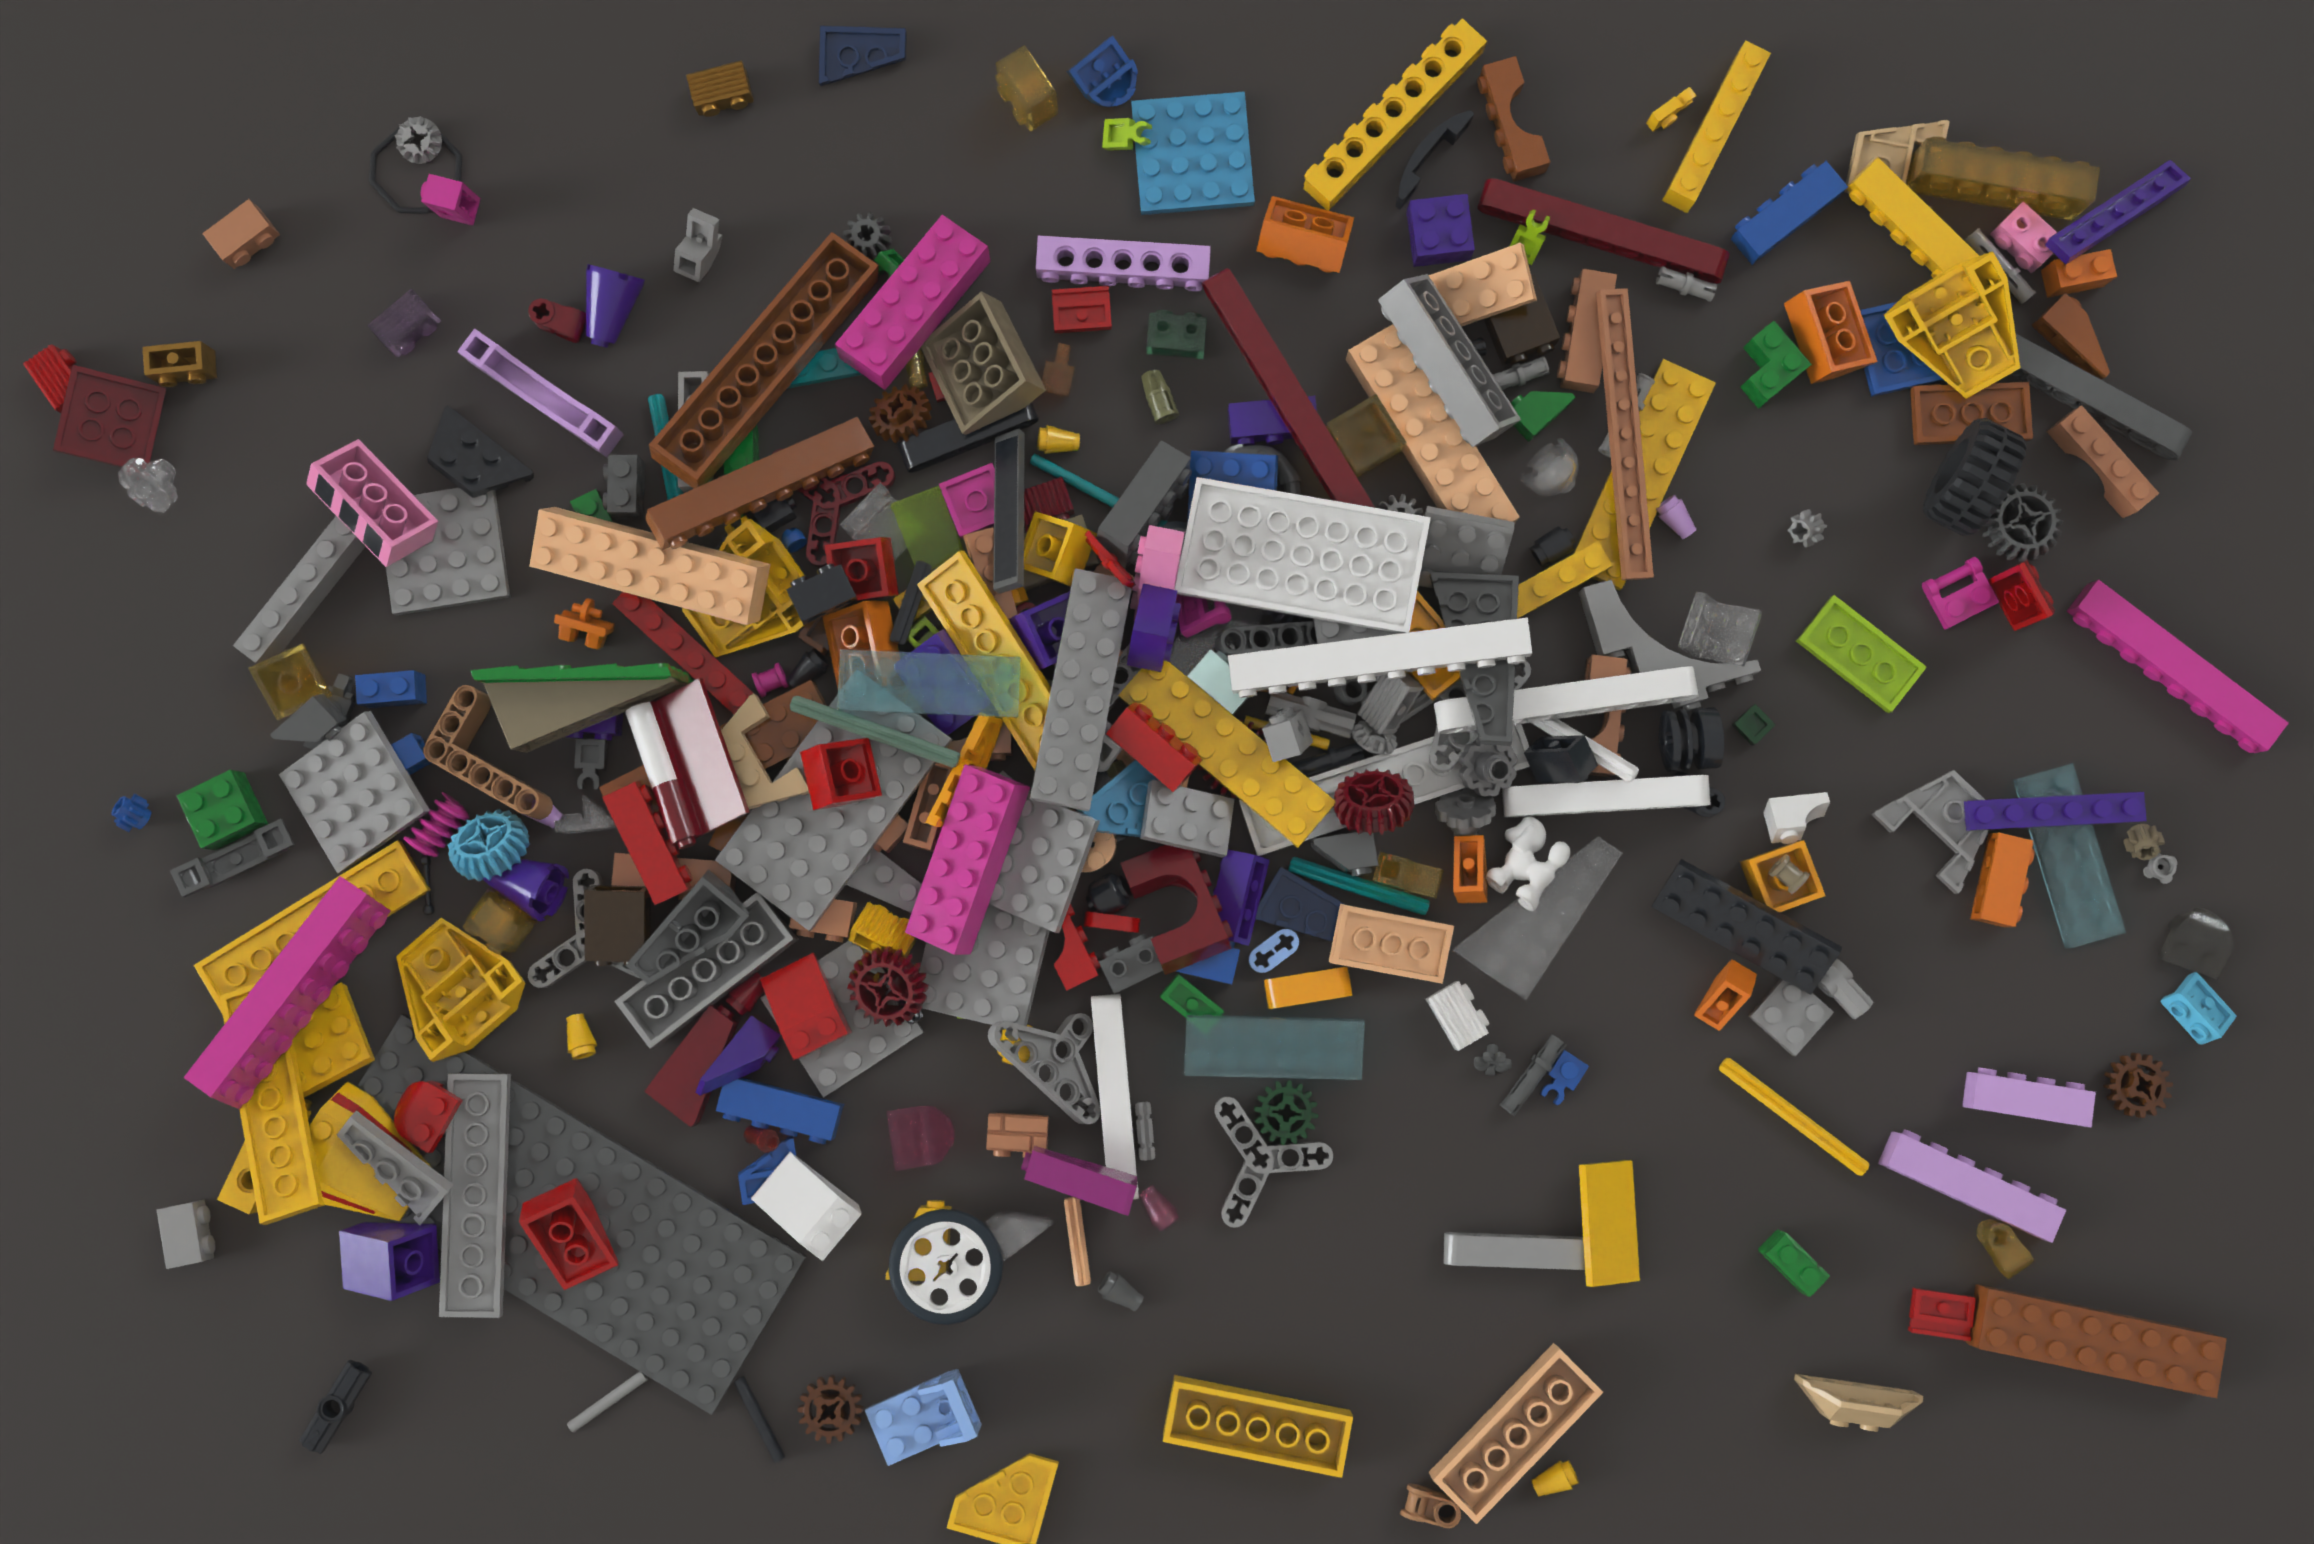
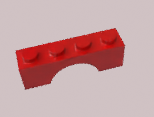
M1071 903L1062 925L1065 937L1064 948L1060 957L1054 963V967L1066 991L1098 976L1097 969L1101 968L1094 951L1088 953L1084 945L1089 940L1082 926L1075 927L1071 916L1075 915V911Z

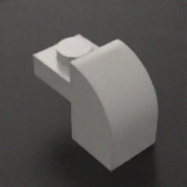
M695 208L688 213L686 237L675 249L674 272L697 282L703 279L710 270L722 241V234L718 233V218Z

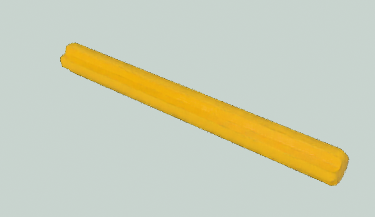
M1726 1058L1722 1061L1719 1071L1855 1174L1862 1176L1866 1173L1870 1166L1869 1162L1734 1060Z

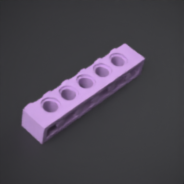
M1038 236L1036 275L1037 278H1042V281L1048 283H1056L1060 279L1070 280L1071 283L1079 285L1087 284L1088 281L1099 282L1103 286L1127 283L1129 287L1133 288L1156 285L1157 288L1163 290L1173 289L1174 286L1185 287L1188 291H1201L1203 288L1202 282L1209 278L1211 246ZM1063 257H1070L1074 260L1069 266H1062L1058 263ZM1096 258L1102 264L1097 268H1091L1087 265V262ZM1121 260H1126L1131 264L1125 270L1118 269L1115 265ZM1148 262H1155L1159 265V268L1156 271H1148L1144 266ZM1176 264H1184L1188 267V270L1184 273H1177L1173 270V267Z

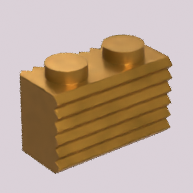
M742 60L686 74L693 104L698 115L711 117L719 114L720 110H725L726 108L734 110L743 109L748 103L754 102L747 72Z

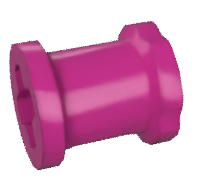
M779 662L775 664L774 668L759 674L757 672L752 673L754 684L762 698L769 691L782 686L784 688L789 687L786 675Z

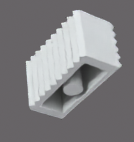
M1459 981L1451 983L1426 998L1429 1007L1450 1043L1457 1051L1489 1033L1486 1029L1489 1022L1481 1009L1475 1010L1471 1003V1000L1474 999L1471 990L1466 983L1461 985Z

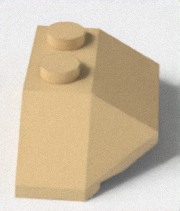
M1795 1374L1794 1378L1819 1413L1829 1419L1830 1424L1839 1427H1849V1423L1860 1424L1861 1429L1878 1432L1879 1427L1891 1428L1923 1402V1396L1913 1390Z

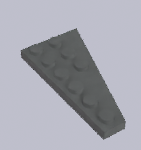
M1430 572L1431 583L1445 628L1517 619L1519 576ZM1507 660L1495 661L1496 666L1478 668L1477 663L1465 665L1466 669L1459 671L1480 743L1483 745L1511 746L1515 664H1508Z

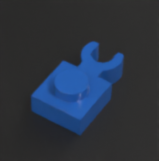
M1563 1050L1552 1065V1071L1550 1073L1547 1072V1075L1552 1077L1553 1081L1545 1084L1540 1091V1095L1545 1097L1549 1090L1554 1089L1557 1093V1097L1553 1101L1555 1105L1561 1104L1564 1100L1565 1087L1574 1091L1589 1067L1566 1050Z

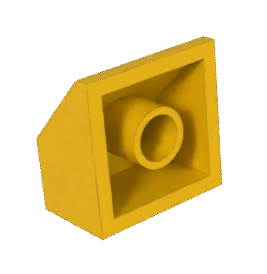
M1035 511L1024 540V570L1071 587L1075 568L1085 569L1092 550L1085 540L1087 538L1085 533L1090 530ZM1090 531L1095 537L1097 536V533Z

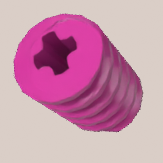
M444 792L441 793L446 801L434 800L438 810L430 809L428 812L430 820L418 819L423 828H411L415 835L414 839L407 836L403 837L410 846L426 856L437 857L439 851L436 846L445 848L447 845L443 837L451 839V836L454 835L451 828L457 829L462 827L459 819L468 820L470 817L466 809L457 800Z

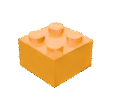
M1804 840L1787 844L1740 862L1753 898L1779 913L1826 896ZM1785 854L1790 856V861L1802 872L1807 871L1810 874L1807 881L1793 894L1788 892V887L1776 876L1771 877L1768 874L1773 865Z

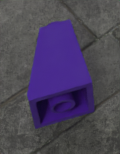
M363 1222L339 1231L343 1289L393 1301L440 1283L437 1227L435 1224Z

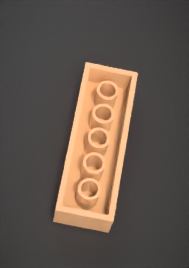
M1553 1343L1429 1471L1432 1480L1477 1524L1602 1395L1603 1391Z

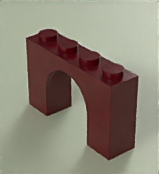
M1169 845L1161 846L1120 863L1134 899L1168 886H1179L1188 889L1198 899L1196 911L1186 924L1151 938L1165 975L1232 949L1228 938L1233 937L1228 921L1221 922L1218 913L1223 910L1217 895L1211 896L1208 891V887L1212 886L1206 869L1200 871L1197 863L1202 861L1199 852Z

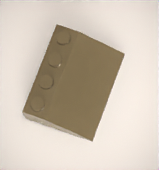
M982 291L936 329L921 346L951 412L964 435L1025 408L1046 391L1002 302Z

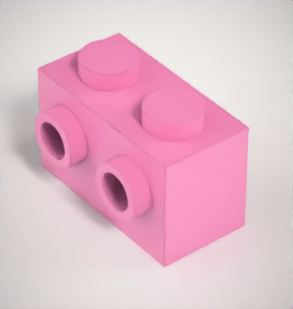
M2023 201L1989 235L1994 238L1998 247L2007 250L2015 258L2016 263L2021 268L2032 273L2053 254L2045 244L2057 232Z

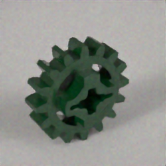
M1287 1080L1284 1087H1282L1279 1081H1275L1276 1089L1272 1090L1266 1086L1264 1087L1267 1092L1266 1097L1262 1095L1257 1096L1262 1105L1254 1107V1111L1261 1113V1116L1257 1117L1255 1122L1264 1124L1260 1130L1262 1134L1268 1131L1271 1132L1269 1136L1270 1141L1273 1142L1276 1137H1280L1281 1145H1285L1286 1139L1290 1138L1293 1144H1297L1296 1136L1301 1135L1306 1139L1308 1137L1305 1132L1306 1128L1315 1129V1126L1310 1121L1319 1116L1312 1112V1108L1318 1104L1315 1101L1309 1102L1308 1099L1311 1097L1312 1092L1307 1091L1303 1094L1301 1092L1303 1089L1301 1083L1296 1088H1293L1291 1080ZM1282 1093V1098L1275 1105H1268L1275 1095ZM1294 1094L1302 1099L1305 1109L1298 1108L1294 1104ZM1285 1104H1289V1108L1292 1111L1300 1114L1288 1115L1287 1120H1283V1116L1273 1112V1110L1279 1111V1109H1284ZM1267 1116L1277 1119L1279 1122L1278 1130L1269 1124ZM1297 1120H1304L1299 1128L1290 1132L1293 1123Z

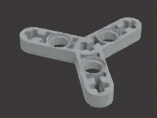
M582 869L575 874L573 878L576 935L542 957L529 968L528 979L533 986L537 988L550 987L587 962L585 961L584 916L582 914L584 899L581 900V895H584V890L587 887L581 886V880H585L586 874H588L589 878L595 880V883L591 885H603L602 877L597 871ZM569 949L575 955V960L570 966H564L560 961V954L563 950ZM552 959L554 965L561 972L558 974L557 970H552L546 975L547 981L537 980L536 977L540 974L538 969H549L553 966L549 962ZM612 962L611 966L640 978L628 967L624 966V962Z
M1224 1096L1215 1103L1214 1113L1216 1118L1245 1160L1221 1210L1222 1219L1229 1227H1240L1247 1221L1269 1173L1321 1170L1331 1165L1333 1152L1324 1142L1267 1145L1235 1098ZM1223 1102H1226L1228 1105L1233 1103L1235 1108L1232 1111L1235 1117L1238 1119L1242 1115L1245 1119L1237 1122L1231 1130L1227 1127V1124L1232 1123L1227 1115L1221 1116L1219 1113L1222 1111L1221 1104ZM1247 1126L1252 1130V1138L1249 1142L1241 1143L1236 1139L1235 1133L1239 1127ZM1259 1140L1261 1145L1256 1146L1261 1155L1268 1154L1269 1157L1265 1160L1267 1165L1265 1167H1262L1260 1164L1254 1166L1252 1163L1256 1159L1251 1150L1248 1154H1245L1243 1149L1253 1146ZM1307 1147L1306 1153L1314 1154L1317 1148L1321 1147L1323 1152L1328 1153V1157L1323 1158V1163L1318 1164L1316 1159L1310 1158L1307 1159L1308 1165H1303L1304 1156L1301 1148ZM1287 1149H1293L1298 1153V1161L1293 1166H1287L1282 1162V1154ZM1244 1178H1251L1256 1183V1189L1250 1195H1245L1239 1190V1184ZM1234 1194L1243 1200L1250 1201L1248 1206L1242 1202L1239 1212L1243 1215L1241 1219L1229 1220L1230 1215L1226 1211L1228 1208L1234 1209L1238 1202L1236 1199H1232Z

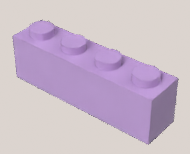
M1978 1067V1073L1967 1072L1962 1107L2092 1128L2096 1092L2085 1090V1084L2066 1081V1087L2055 1085V1079L2037 1077L2036 1082L2026 1081V1075L2007 1072L2006 1078L1996 1076L1997 1070Z

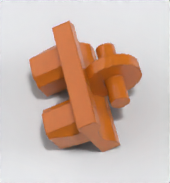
M586 598L582 605L573 603L572 611L565 609L561 615L556 614L554 623L559 624V639L574 642L577 640L579 630L587 632L585 646L596 650L602 648L607 635L614 632L615 623L601 620L603 611L595 609V601L590 598Z

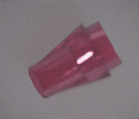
M1151 1185L1139 1194L1153 1227L1157 1226L1160 1231H1163L1180 1218L1176 1213L1178 1209L1157 1191L1154 1185Z

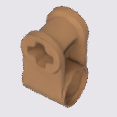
M1408 1483L1407 1490L1409 1493L1406 1505L1400 1512L1403 1517L1449 1529L1459 1523L1461 1519L1460 1508L1447 1494L1433 1491L1418 1484ZM1443 1505L1454 1507V1512L1450 1517L1444 1518L1438 1514L1439 1509Z

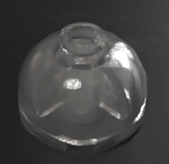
M1561 438L1557 439L1559 444L1554 446L1550 442L1540 449L1528 462L1527 466L1532 468L1527 475L1524 472L1521 474V481L1538 495L1550 497L1562 492L1565 494L1576 484L1575 478L1579 471V460L1572 447Z

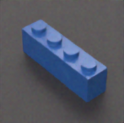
M1827 161L1819 167L1815 164L1810 166L1800 175L1803 178L1797 184L1793 181L1788 183L1779 191L1781 195L1774 202L1769 198L1757 208L1759 213L1752 219L1746 216L1735 226L1737 231L1731 237V240L1751 265L1834 202L1848 188Z
M741 1077L722 1086L716 1111L722 1112V1118L740 1122L741 1118L752 1120L751 1125L758 1128L769 1129V1125L781 1128L780 1133L797 1137L799 1132L810 1135L809 1141L826 1144L827 1140L832 1141L836 1137L844 1104Z

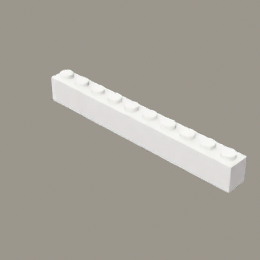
M1527 617L1228 655L1233 694L1239 693V698L1257 696V691L1269 690V694H1279L1287 692L1286 687L1298 686L1299 690H1311L1316 688L1317 683L1328 682V687L1346 685V680L1358 678V683L1376 681V676L1388 675V679H1399L1406 677L1405 672L1417 671L1418 676L1435 674L1436 668L1447 667L1448 672L1465 670V665L1477 663L1478 668L1496 666L1495 661L1507 660L1508 664H1519L1526 662L1525 657L1531 656L1532 646Z

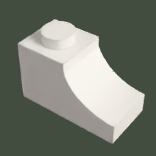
M1828 793L1769 798L1763 813L1771 843L1782 842L1783 844H1791L1801 840L1807 826L1806 824L1813 819L1824 817L1830 804Z

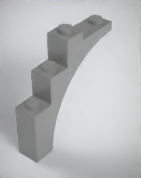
M1612 580L1584 587L1578 592L1597 655L1621 658L1625 656L1624 651H1626L1633 674L1686 666L1694 668L1699 697L1688 701L1672 703L1674 709L1683 707L1685 711L1699 708L1701 707L1700 702L1709 698L1706 688L1710 693L1726 688L1725 683L1733 680L1736 681V685L1754 680L1753 675L1761 671L1758 660L1736 664L1709 663L1691 659L1667 649L1651 638L1632 619L1620 601Z

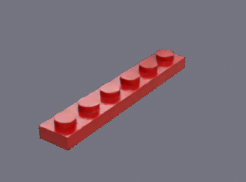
M622 592L612 603L695 680L703 678L706 689L733 714L754 693L651 599Z

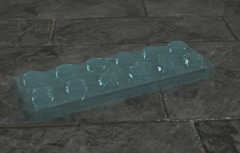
M840 649L837 710L1018 718L1021 657Z
M2073 763L2013 780L2018 798L2083 795ZM2092 824L2028 828L2031 840L2034 841V850L2065 949L2126 933Z
M1186 1015L1184 1075L1362 1080L1365 1021L1363 1019Z

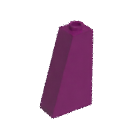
M1038 1146L1033 1147L1032 1153H1025L1021 1170L1026 1171L1024 1179L1112 1211L1129 1215L1137 1188L1136 1175Z

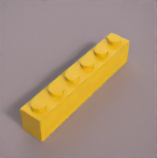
M1745 40L1662 199L1663 202L1685 213L1689 212L1696 202L1771 54L1770 52Z
M1877 157L1871 161L1848 185L1847 190L1850 192L1849 197L1851 200L1871 212L1869 214L1871 219L1880 226L1884 225L1891 232L1890 236L1897 244L1905 245L1912 252V259L1921 266L1925 265L1932 272V278L1961 262L1979 256L1880 158Z

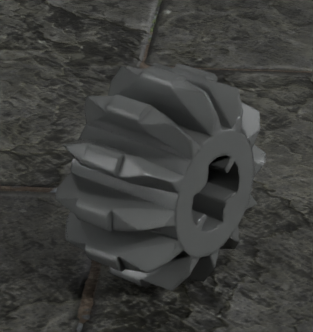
M869 212L866 219H863L862 215L858 213L856 215L858 220L856 223L848 220L847 224L850 229L844 230L843 236L847 239L846 242L866 257L872 256L873 260H875L877 253L887 250L885 246L892 244V239L888 236L891 233L890 226L884 225L885 221L881 216L874 220L873 213ZM870 234L871 240L865 241L864 236Z

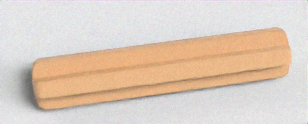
M1068 1197L1064 1200L1074 1281L1076 1286H1086L1091 1283L1081 1203L1080 1199L1076 1197Z

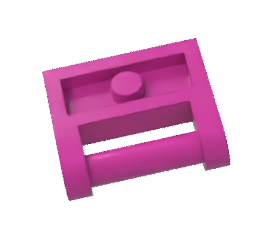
M1976 557L1966 560L1965 565L1935 580L1928 579L1922 583V589L1944 630L1999 603L1983 573L1982 564ZM1969 575L1971 576L1974 583L1944 598L1941 597L1939 590Z
M1177 594L1176 603H1181L1178 617L1180 631L1186 638L1215 624H1225L1231 620V611L1225 602L1214 601L1215 609L1209 611L1207 599Z

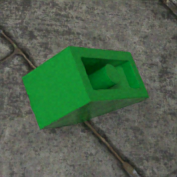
M1531 391L1525 397L1520 394L1511 402V405L1521 419L1513 426L1530 442L1571 405L1576 397L1572 393Z

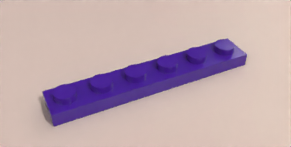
M2169 160L2050 237L2045 246L2064 264H2068L2184 188L2191 178L2174 162Z
M2144 792L1964 801L1966 831L2147 821Z

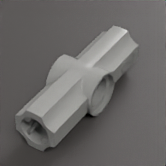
M1288 693L1271 694L1265 713L1269 716H1275L1277 711L1293 707L1294 711L1303 709L1310 731H1324L1348 739L1351 736L1357 715L1327 706L1326 702L1306 696L1300 698Z
M1836 959L1817 986L1826 995L1833 997L1852 1019H1856L1868 1011L1874 1002L1852 979L1853 974L1848 967L1839 959Z

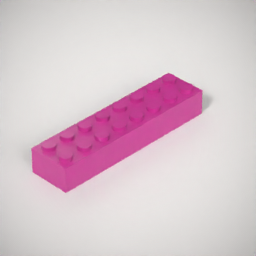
M339 876L183 1078L209 1097L240 1109L243 1104L251 1099L254 1089L260 1081L271 1073L273 1064L280 1055L290 1048L293 1038L300 1029L309 1023L311 1015L319 1004L329 997L332 987L340 978L346 975L349 965L355 957L365 950L371 936L385 924L391 910Z

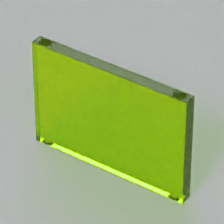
M939 485L890 503V508L895 515L914 567L917 561H924L932 565V569L941 566L958 551H965L959 540Z

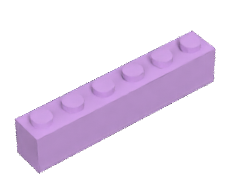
M1905 1129L1902 1133L1891 1132L1879 1159V1165L2034 1237L2053 1243L2066 1212V1209L2056 1205L2057 1199L2040 1193L2039 1197L2029 1193L2031 1187L2015 1180L2011 1184L2001 1180L2003 1174L1985 1167L1984 1171L1974 1167L1975 1161L1962 1155H1958L1957 1159L1947 1155L1948 1149L1933 1142L1929 1146L1919 1142L1921 1136Z

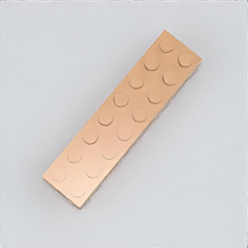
M1392 324L1349 349L1345 360L1436 507L1516 523L1520 516L1477 447H1472L1462 438L1460 427L1446 413L1444 402L1430 388L1429 379L1424 371L1415 365L1413 354L1408 346L1399 340L1395 326Z
M558 507L539 509L529 566L749 625L760 621L771 564L689 542L676 549L669 547L662 550L652 532Z

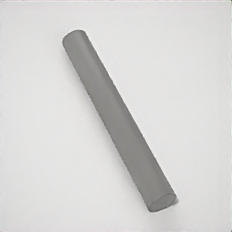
M640 1371L570 1420L567 1423L570 1431L574 1433L646 1382L648 1376Z

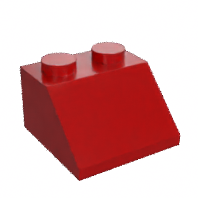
M869 738L819 744L800 752L813 811L882 796Z

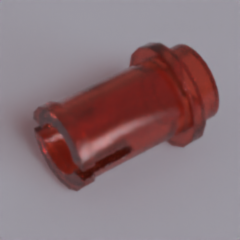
M750 1125L744 1132V1138H747L745 1141L756 1145L764 1153L774 1151L779 1145L778 1134L772 1129L764 1130Z

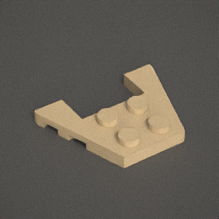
M1941 120L1934 123H1920L1906 127H1892L1857 133L1846 185L1848 186L1877 157L1906 184L1914 144L1939 149L1943 148L1950 121Z
M754 693L748 697L721 730L749 809L761 807L763 804L775 801H784L797 795L809 794L806 777L798 767L772 783L747 740L745 733L770 718L758 695Z

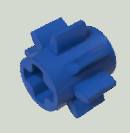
M133 794L131 799L122 796L116 802L111 812V815L116 817L114 820L116 826L127 832H130L132 827L139 830L142 829L152 813L151 810L147 809L149 806L146 803L147 800L137 794Z

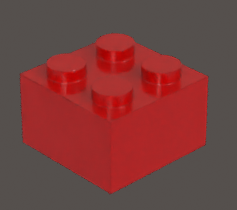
M890 537L824 545L827 565L831 563L834 566L841 564L857 597L856 601L899 595Z

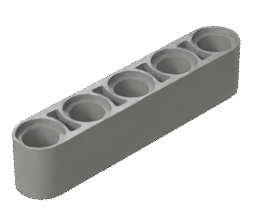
M1444 1233V1264L1454 1266L1585 1270L1583 1237Z

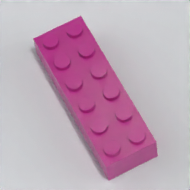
M941 215L835 343L839 358L886 390L990 263L988 246L944 215Z
M964 765L905 933L954 955L971 954L1031 787L980 766Z

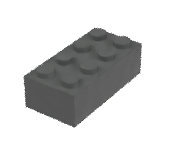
M1162 440L1098 528L1097 539L1109 552L1119 559V563L1125 570H1127L1130 564L1135 565L1138 555H1142L1137 554L1141 536H1147L1149 525L1158 526L1161 520L1166 521L1174 509L1173 503L1177 498L1181 500L1189 488L1187 481L1192 473L1189 470L1191 457Z

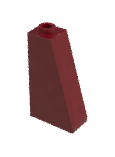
M720 1004L719 1007L717 1005H710L644 1091L690 1127L697 1126L701 1121L712 1093L710 1091L701 1096L695 1093L699 1081L733 1039L739 1023L733 1018L735 1013L723 1004Z

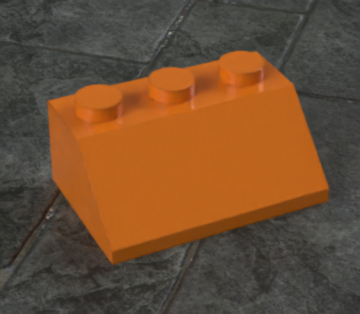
M1272 196L1263 220L1256 251L1270 258L1280 257L1288 259L1296 265L1307 264L1318 267L1323 272L1340 273L1355 217Z
M1850 281L1804 290L1784 303L1799 350L1812 364L1806 369L1811 384L1835 379L1878 362Z
M865 600L822 616L838 692H840L856 669L867 675L888 692L906 686L892 667L901 658L898 644L890 641L893 621L888 601Z

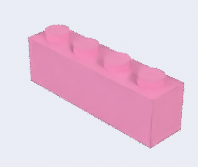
M1149 525L1147 536L1140 537L1137 554L1142 555H1138L1134 578L1136 585L1132 589L1133 594L1130 609H1135L1134 621L1143 584L1175 589L1185 532Z

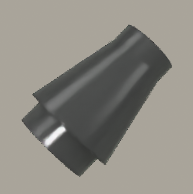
M1109 1271L1098 1287V1292L1102 1294V1299L1130 1308L1133 1311L1139 1308L1144 1298L1118 1272L1114 1274Z

